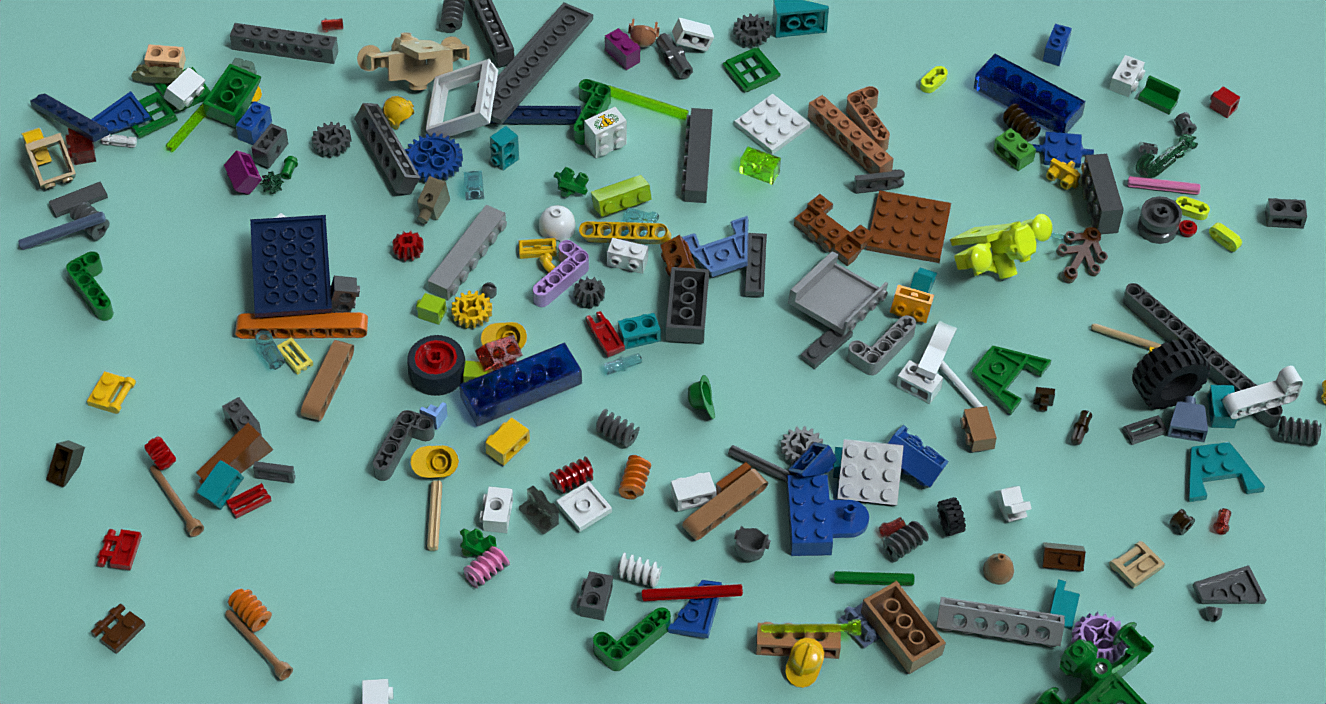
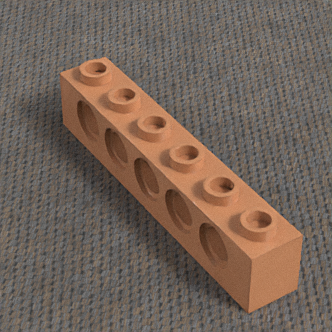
M821 95L809 102L808 118L870 174L892 171L894 158L825 96Z

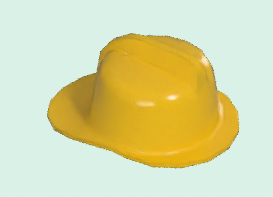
M516 322L490 324L481 334L483 347L487 351L497 354L519 351L527 341L526 330Z
M424 446L418 448L413 453L410 463L417 475L425 478H436L453 474L458 467L459 459L455 450L449 446Z
M803 638L794 644L785 671L787 679L794 686L804 688L816 681L824 660V650L818 641L813 638Z

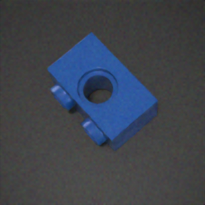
M1055 23L1045 47L1043 62L1060 66L1070 41L1072 28Z
M253 102L236 124L238 140L251 145L255 144L272 122L269 106Z

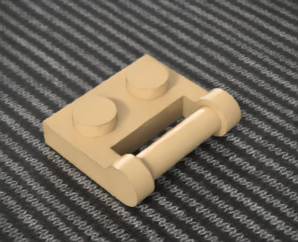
M1139 541L1134 545V548L1121 557L1111 560L1109 565L1113 571L1118 572L1135 588L1163 569L1165 563L1144 542ZM1143 554L1140 558L1129 564L1127 567L1123 565L1136 555Z

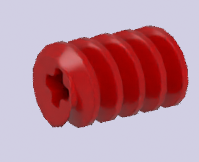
M584 456L583 460L578 459L576 463L571 462L569 466H563L562 470L556 469L555 473L550 472L549 477L554 488L565 494L566 486L571 491L573 483L576 487L580 486L579 480L583 484L586 483V477L592 481L593 468L589 459Z

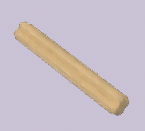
M435 480L431 482L427 549L429 551H437L439 545L442 482Z

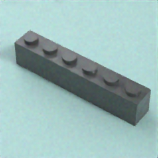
M691 108V115H687V126H690V129H686V139H689V142H685V153H688V156H684L683 165L687 169L683 170L682 180L686 182L685 184L682 183L681 194L685 195V202L707 203L713 109Z

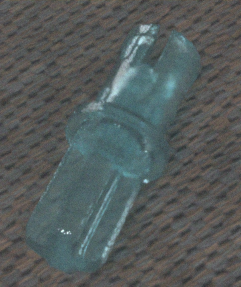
M640 353L625 358L620 356L619 359L603 364L605 372L609 375L621 370L626 371V368L642 363V357Z

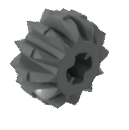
M587 276L586 280L580 279L579 283H575L573 296L577 304H582L583 307L590 305L592 308L594 304L599 306L600 302L604 301L605 287L601 280L597 281L595 277L589 279Z

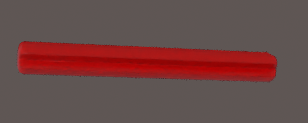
M741 584L642 590L643 601L737 597L743 595V586Z

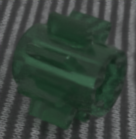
M271 171L268 172V175H262L263 180L260 185L264 188L263 192L270 190V194H276V191H282L281 185L284 181L280 178L281 174L274 175V172Z

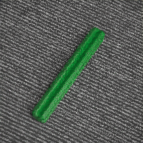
M834 572L835 583L890 585L897 581L900 585L912 586L915 582L913 573Z

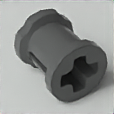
M1181 113L1175 118V123L1180 126L1183 136H1190L1197 130V126L1190 120L1189 113Z

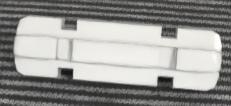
M109 134L102 138L101 142L106 145L111 143V145L126 147L128 145V147L135 148L137 138L131 136L127 138V136L113 134L110 136Z

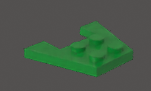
M992 345L974 367L971 375L1012 415L1021 403L1022 398L1007 391V389L1024 368L1041 377L1051 365L1052 360Z

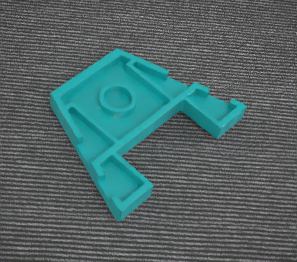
M1230 442L1191 447L1189 502L1207 499L1208 495L1203 482L1238 477L1241 478L1246 494L1264 492V484Z

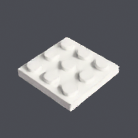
M771 94L736 119L734 126L773 155L809 129L810 122L774 94Z
M844 439L837 499L897 505L903 445Z

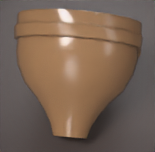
M1002 553L991 555L984 563V576L993 584L1002 585L1008 583L1014 574L1012 560Z

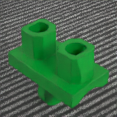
M565 167L561 173L555 172L553 176L558 180V190L561 191V196L567 198L571 194L574 195L575 192L586 195L588 192L586 185L589 178L585 173L579 172L577 177L573 178L575 173L568 167Z
M475 528L472 531L462 529L460 531L463 538L460 547L462 548V554L466 557H471L474 554L482 556L490 547L497 546L494 536L489 535L484 538L483 533L479 529Z

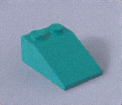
M773 0L772 25L775 37L827 33L829 6L806 0Z

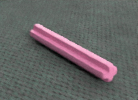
M1129 176L1127 182L1128 187L1197 195L1201 189L1200 184L1134 176Z

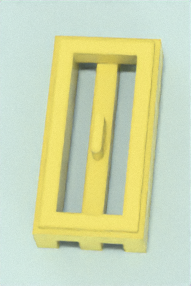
M292 337L276 346V351L297 375L301 373V370H307V366H313V361ZM288 344H290L296 350V352L303 358V360L305 361L304 363L298 358L294 351L290 349Z

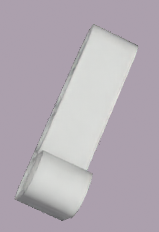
M1287 366L1278 373L1276 380L1231 393L1223 398L1222 403L1230 417L1238 419L1293 402L1300 395L1303 380L1294 366Z

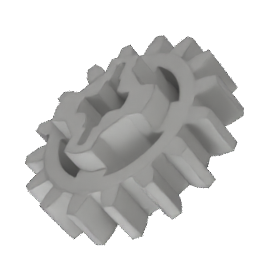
M797 426L794 432L789 429L788 435L784 434L783 440H781V453L785 454V460L791 459V464H794L814 442L823 444V439L819 438L820 434H813L814 429L812 428L807 431L806 426L802 430Z

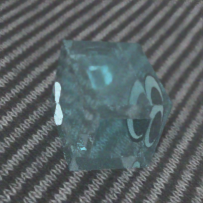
M482 171L464 172L466 200L484 199Z

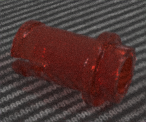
M324 18L325 20H321L322 31L326 30L328 32V30L343 29L342 18Z
M1222 508L1218 512L1217 522L1213 525L1217 534L1224 535L1230 529L1228 524L1232 513L1229 509Z
M899 517L889 523H882L879 527L881 536L884 538L890 537L891 534L896 533V531L906 525L902 517Z

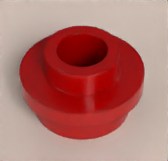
M1191 220L1180 222V234L1184 237H1192L1197 232L1196 223Z

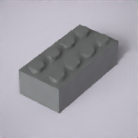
M1108 154L1086 155L1085 161L1081 165L1082 175L1079 178V184L1083 186V198L1087 200V212L1091 214V226L1099 230L1101 235L1118 233L1124 208Z
M671 268L666 341L704 343L709 269Z

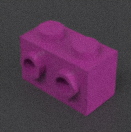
M617 28L605 35V51L626 71L640 63V46L634 43L626 33Z
M236 150L224 164L233 188L239 193L242 192L250 195L262 181L250 154Z

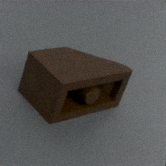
M69 440L56 443L46 480L65 487L79 468L85 447Z

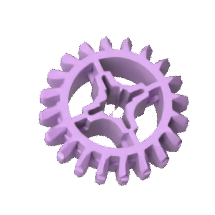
M1097 611L1094 616L1090 613L1087 617L1082 616L1080 621L1075 623L1072 630V644L1078 639L1091 641L1098 648L1097 658H1105L1110 663L1113 660L1118 661L1120 656L1124 655L1127 648L1122 642L1117 645L1113 644L1114 635L1121 628V620L1115 622L1114 616L1108 618L1106 613L1100 616Z

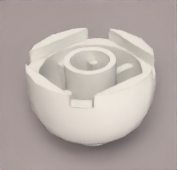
M550 206L540 216L539 231L545 239L556 238V240L562 242L570 239L575 232L574 215L564 206Z

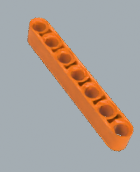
M360 312L255 318V313H243L237 316L235 334L241 339H289L291 337L293 339L363 338L367 335L368 316Z

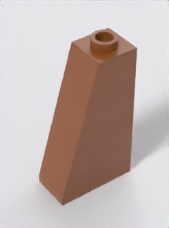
M247 423L196 472L201 477L199 482L203 484L220 460L242 473L254 465L255 461L261 460L274 449L257 430Z

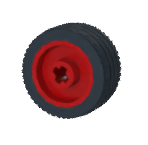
M430 335L414 343L408 353L407 366L409 378L418 391L427 395L440 396L453 392L464 380L465 355L462 347L457 341L443 335Z

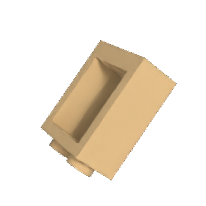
M61 133L25 144V149L40 189L44 187L45 190L51 189L56 186V183L63 182L65 184L73 181V178L76 177ZM59 145L69 173L43 181L33 153Z

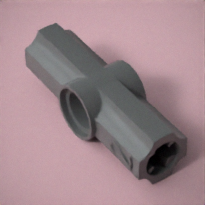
M660 34L656 39V44L663 53L667 66H672L679 78H689L693 73V68L687 61L683 48L677 46L669 34Z

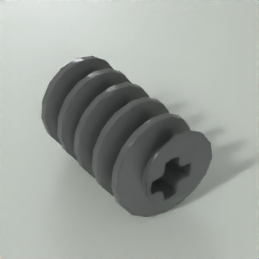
M443 0L440 28L444 32L452 33L462 27L464 0Z
M88 202L80 203L71 208L70 217L73 220H77L99 211ZM106 219L105 222L85 228L84 230L93 239L98 240L105 235L110 222Z
M604 409L596 422L597 432L603 433L606 437L610 436L611 440H616L619 444L623 443L625 447L631 446L639 434L640 427L634 430L635 424L633 422L627 426V419H624L621 423V416H617L614 419L615 414L611 412L607 416L608 409Z
M1282 416L1279 422L1278 437L1282 435L1283 441H1286L1287 437L1290 436L1291 442H1294L1295 438L1298 437L1299 443L1306 438L1307 444L1314 439V443L1317 445L1321 436V423L1318 425V421L1313 420L1310 424L1309 419H1305L1303 423L1301 418H1297L1295 422L1293 417H1290L1287 421L1286 416Z
M911 521L909 525H905L896 533L891 534L890 537L885 538L883 544L889 558L897 562L898 556L903 558L904 552L909 554L911 549L915 550L917 545L921 546L923 540L927 542L929 536L920 523Z

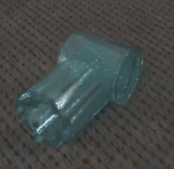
M260 331L255 337L257 352L262 355L270 369L276 370L281 368L285 363V359L274 343L272 334L268 331Z

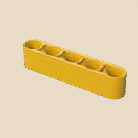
M587 221L579 227V233L587 242L611 243L612 238L638 244H663L672 237L669 229L661 223ZM592 228V233L590 235H586V231ZM611 229L610 234L604 236L605 230ZM624 230H629L626 236H622ZM647 230V234L640 237L641 231ZM660 231H665L664 236L658 237Z

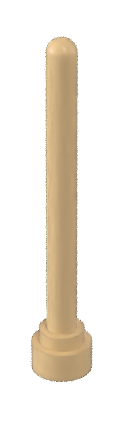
M1096 323L1091 325L1093 331L1146 348H1158L1161 346L1159 343Z

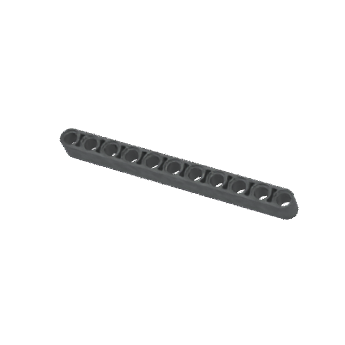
M1130 283L1126 286L1123 297L1125 306L1168 343L1175 339H1188L1196 343L1210 364L1209 378L1217 385H1234L1235 392L1257 386L1137 283ZM1277 406L1252 415L1266 427L1274 428L1279 424L1283 409L1281 406Z

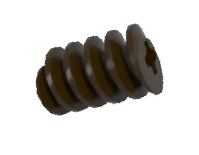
M1012 104L1004 112L1003 122L1016 133H1019L1027 142L1032 141L1040 133V126L1037 127V123L1031 117H1028L1023 108H1019V104Z

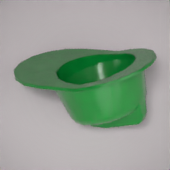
M702 375L700 381L688 387V401L695 409H706L709 416L714 419L715 410L712 401L711 384L708 377Z

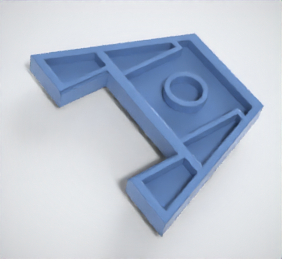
M748 216L731 221V227L735 235L700 246L694 233L682 237L688 243L692 257L704 269H709V274L712 277L748 266Z

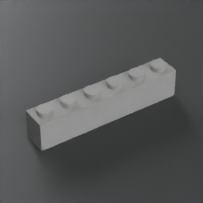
M485 205L429 278V293L449 301L452 295L457 293L461 283L467 280L470 271L474 270L480 258L486 255L489 246L494 244L499 233L505 230L507 226L505 212Z

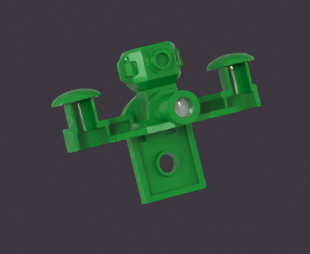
M1136 622L1127 623L1116 632L1113 644L1117 645L1122 642L1128 649L1125 651V655L1111 665L1107 659L1097 658L1098 648L1091 641L1078 639L1061 655L1059 668L1066 676L1082 679L1080 692L1071 700L1068 698L1063 702L1057 695L1059 688L1052 687L1044 691L1037 698L1035 704H1147L1122 677L1153 652L1154 645L1135 630Z

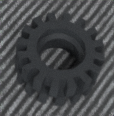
M953 497L939 501L937 512L939 513L938 517L945 534L951 536L964 532L966 530L964 521L966 520L963 516L962 506L959 505L957 498Z

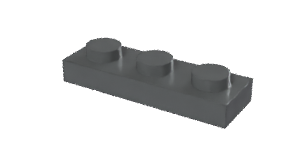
M829 329L801 354L800 359L815 370L853 336V332L849 331L843 336L835 330Z

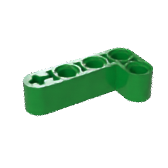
M583 79L579 82V99L586 103L574 124V141L579 145H585L584 121L607 111L611 104V88L606 84L590 79Z
M90 251L68 262L66 269L70 282L96 317L101 321H107L114 315L109 297L93 278L103 271V266L99 254L95 251Z
M664 607L655 609L618 641L606 632L596 633L593 637V652L595 656L612 671H621L668 632V627L671 624L670 611Z

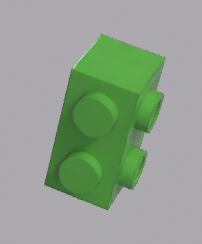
M1010 128L995 138L993 150L1017 171H1020L1034 161L1036 149L1013 129Z

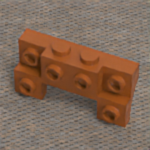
M819 194L807 203V208L794 218V226L805 233L812 241L822 246L825 251L829 253L833 251L838 254L837 259L846 266H849L856 260L865 246L874 239V234L861 224L849 232L827 215L833 209V203Z

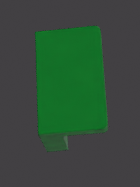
M1149 75L1146 86L1139 94L1138 100L1170 115L1178 103L1181 90Z

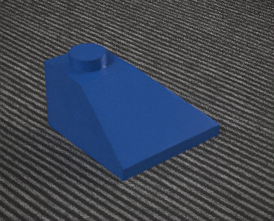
M814 442L788 471L804 477L822 475L832 470L833 464L837 459L829 445Z

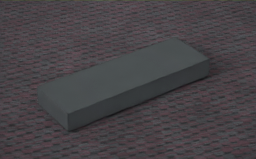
M100 181L50 200L49 205L57 218L70 213L71 208L77 204L85 202L93 204L108 198V195Z

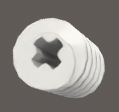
M625 552L621 556L617 568V574L620 575V578L624 579L627 575V579L632 581L635 577L636 583H640L643 580V585H648L650 582L652 588L657 586L662 571V566L657 568L656 561L652 566L649 564V559L642 564V557H639L635 562L634 555L626 559Z

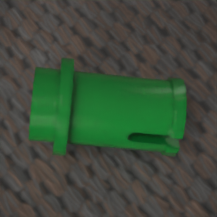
M288 156L284 159L285 164L280 172V176L283 179H291L294 169L298 166L296 157Z

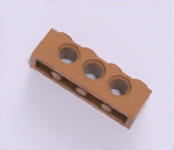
M758 623L756 655L790 656L794 644L799 641L795 638H813L815 640H823L818 642L823 647L824 658L839 659L841 627H835L834 625Z

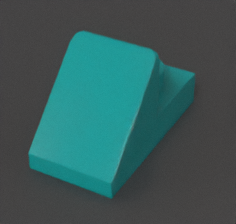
M920 267L918 272L914 273L910 288L930 293L937 278V273Z

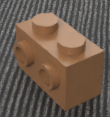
M987 406L964 409L963 417L960 418V425L962 429H965V441L967 445H970L971 451L995 449L997 437Z

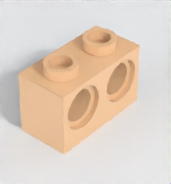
M149 44L144 59L145 64L148 67L172 66L182 68L183 70L186 61L184 47Z

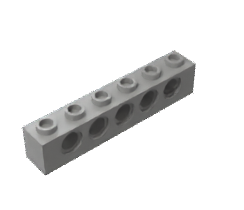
M941 597L937 618V627L944 631L958 630L964 634L977 633L988 638L996 636L1008 641H1013L1014 639L1022 640L1027 644L1041 643L1047 647H1061L1065 625L1063 615ZM959 614L962 615L964 618L956 619L954 616ZM983 618L985 621L979 623L976 622L975 619ZM997 621H1003L1005 624L1002 626H998L995 623ZM1018 624H1023L1026 627L1024 629H1018L1016 626ZM1043 627L1046 629V631L1039 632L1037 631V629Z

